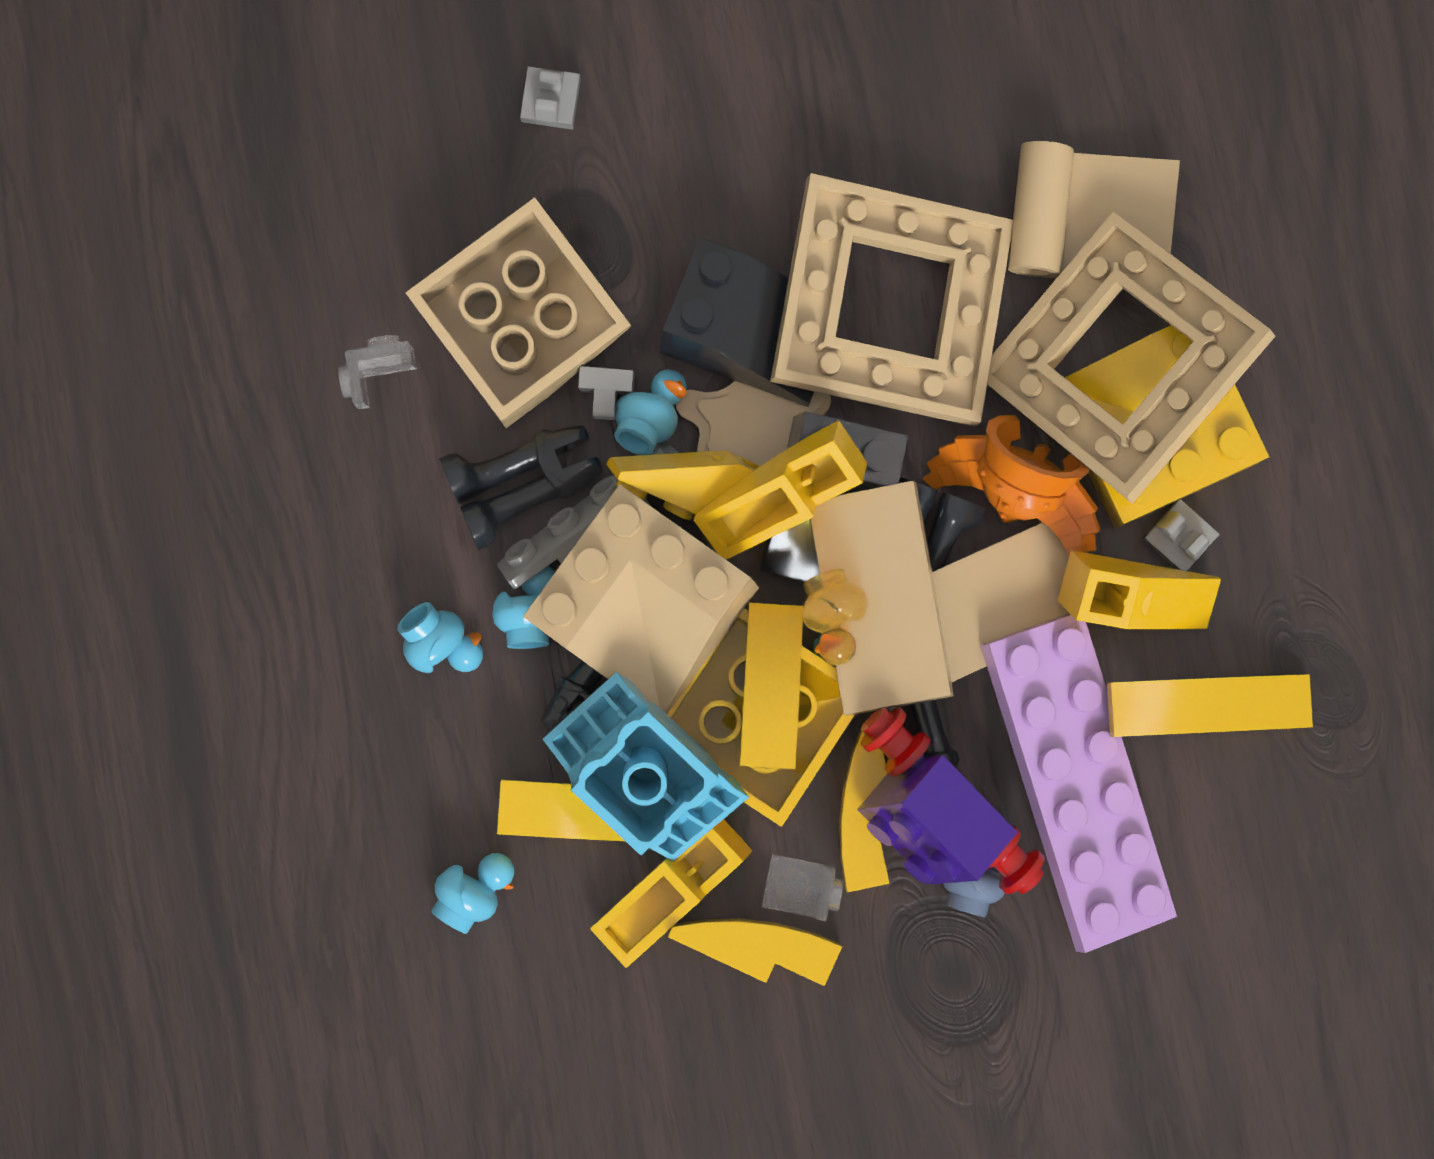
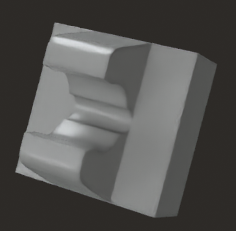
M528 66L520 115L521 122L573 130L581 81L580 74Z
M580 366L578 388L582 393H594V419L615 420V404L618 395L623 396L634 392V371Z
M1179 499L1142 540L1174 569L1187 571L1220 534Z

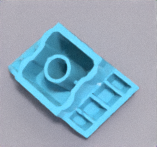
M618 672L612 675L543 738V741L567 771L571 781V791L640 855L650 848L674 861L749 798L733 776L720 769L707 751L659 706L647 700L632 681Z

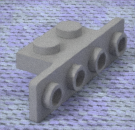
M666 440L658 445L656 444L654 451L649 455L678 452ZM608 476L600 480L591 489L589 496L574 507L558 511L550 518L547 527L530 539L516 542L507 550L504 558L497 563V566L513 589L520 587L556 559L562 564L617 489L616 483L618 479L615 476ZM645 498L643 501L650 505L647 499Z

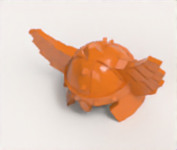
M999 415L989 420L986 435H958L954 442L940 446L938 449L939 454L927 462L931 472L922 479L931 488L937 490L944 486L960 485L984 490L987 499L996 509L1003 523H1011L1016 520L1039 519L1049 526L1060 539L1067 551L1068 558L1071 550L1087 553L1097 549L1096 533L1100 531L1095 512L1098 507L1079 482L1089 473V468L1070 454L1062 460L1064 470L1061 471L1054 463L1047 460L1050 448L1046 443L1038 444L1034 452L1011 446V441L1021 439L1020 420L1016 415Z

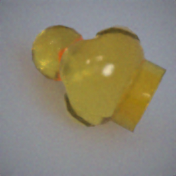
M834 569L818 574L803 584L808 599L804 603L802 617L807 628L816 633H822L820 641L815 647V652L820 653L822 658L829 664L840 666L851 661L857 648L853 635L846 629L841 628V626L853 620H861L866 614L869 600L863 588L848 581L844 569Z

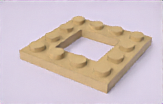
M810 173L805 183L770 382L974 427L981 423L1014 220ZM852 242L950 264L934 359L836 337Z
M1113 211L992 354L987 385L1133 504L1275 338V335L1270 328ZM1122 289L1126 290L1193 342L1124 424H1121L1054 370Z

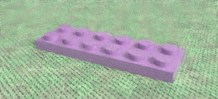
M1069 613L981 644L1076 952L1087 953L1177 917L1122 737H1110L1107 688L1086 622L1076 620Z

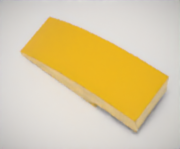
M838 420L778 454L745 476L695 514L694 521L717 554L727 560L814 517L817 505L862 484L867 461Z
M749 603L740 766L796 768L803 606Z
M862 730L859 732L851 753L843 785L839 818L840 860L846 892L889 884L881 842L869 832L867 828L869 821L857 810L888 774L885 771L884 753L880 749L867 752L861 746V740L865 735Z
M501 780L497 834L625 841L571 791L570 783Z
M723 819L674 861L668 858L663 860L590 929L622 965L627 968L736 869L753 850Z
M740 918L704 919L677 923L672 926L668 935L669 938L765 983L776 963L825 986L842 949V945L839 942L808 930L775 922Z

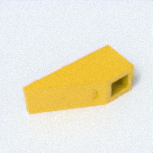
M729 450L610 457L606 464L618 479L617 487L620 484L643 500L648 493L665 500L663 507L666 510L686 520H692L694 514H697L719 495L761 466Z
M1071 550L1057 601L1078 621L1124 629H1207L1221 579L1217 576Z

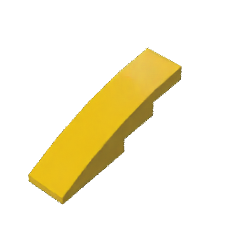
M1310 674L1107 683L1110 737L1313 727Z

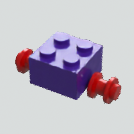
M882 707L874 712L861 728L865 733L861 740V746L867 752L880 749L888 757L885 771L888 774L857 809L869 821L867 824L869 832L881 843L893 846L906 859L904 866L914 878L925 884L978 881L987 869L995 867L1002 874L999 888L1005 894H1012L1016 891L1024 894L1035 887L1044 875V871L1041 869L1045 861L1044 855L1038 849L1025 852L1018 845L1021 837L1020 830L1015 825H1010L944 755L924 758L923 753L928 748L931 739L925 732L914 735L910 734L903 726L907 714L901 707H896L890 711Z

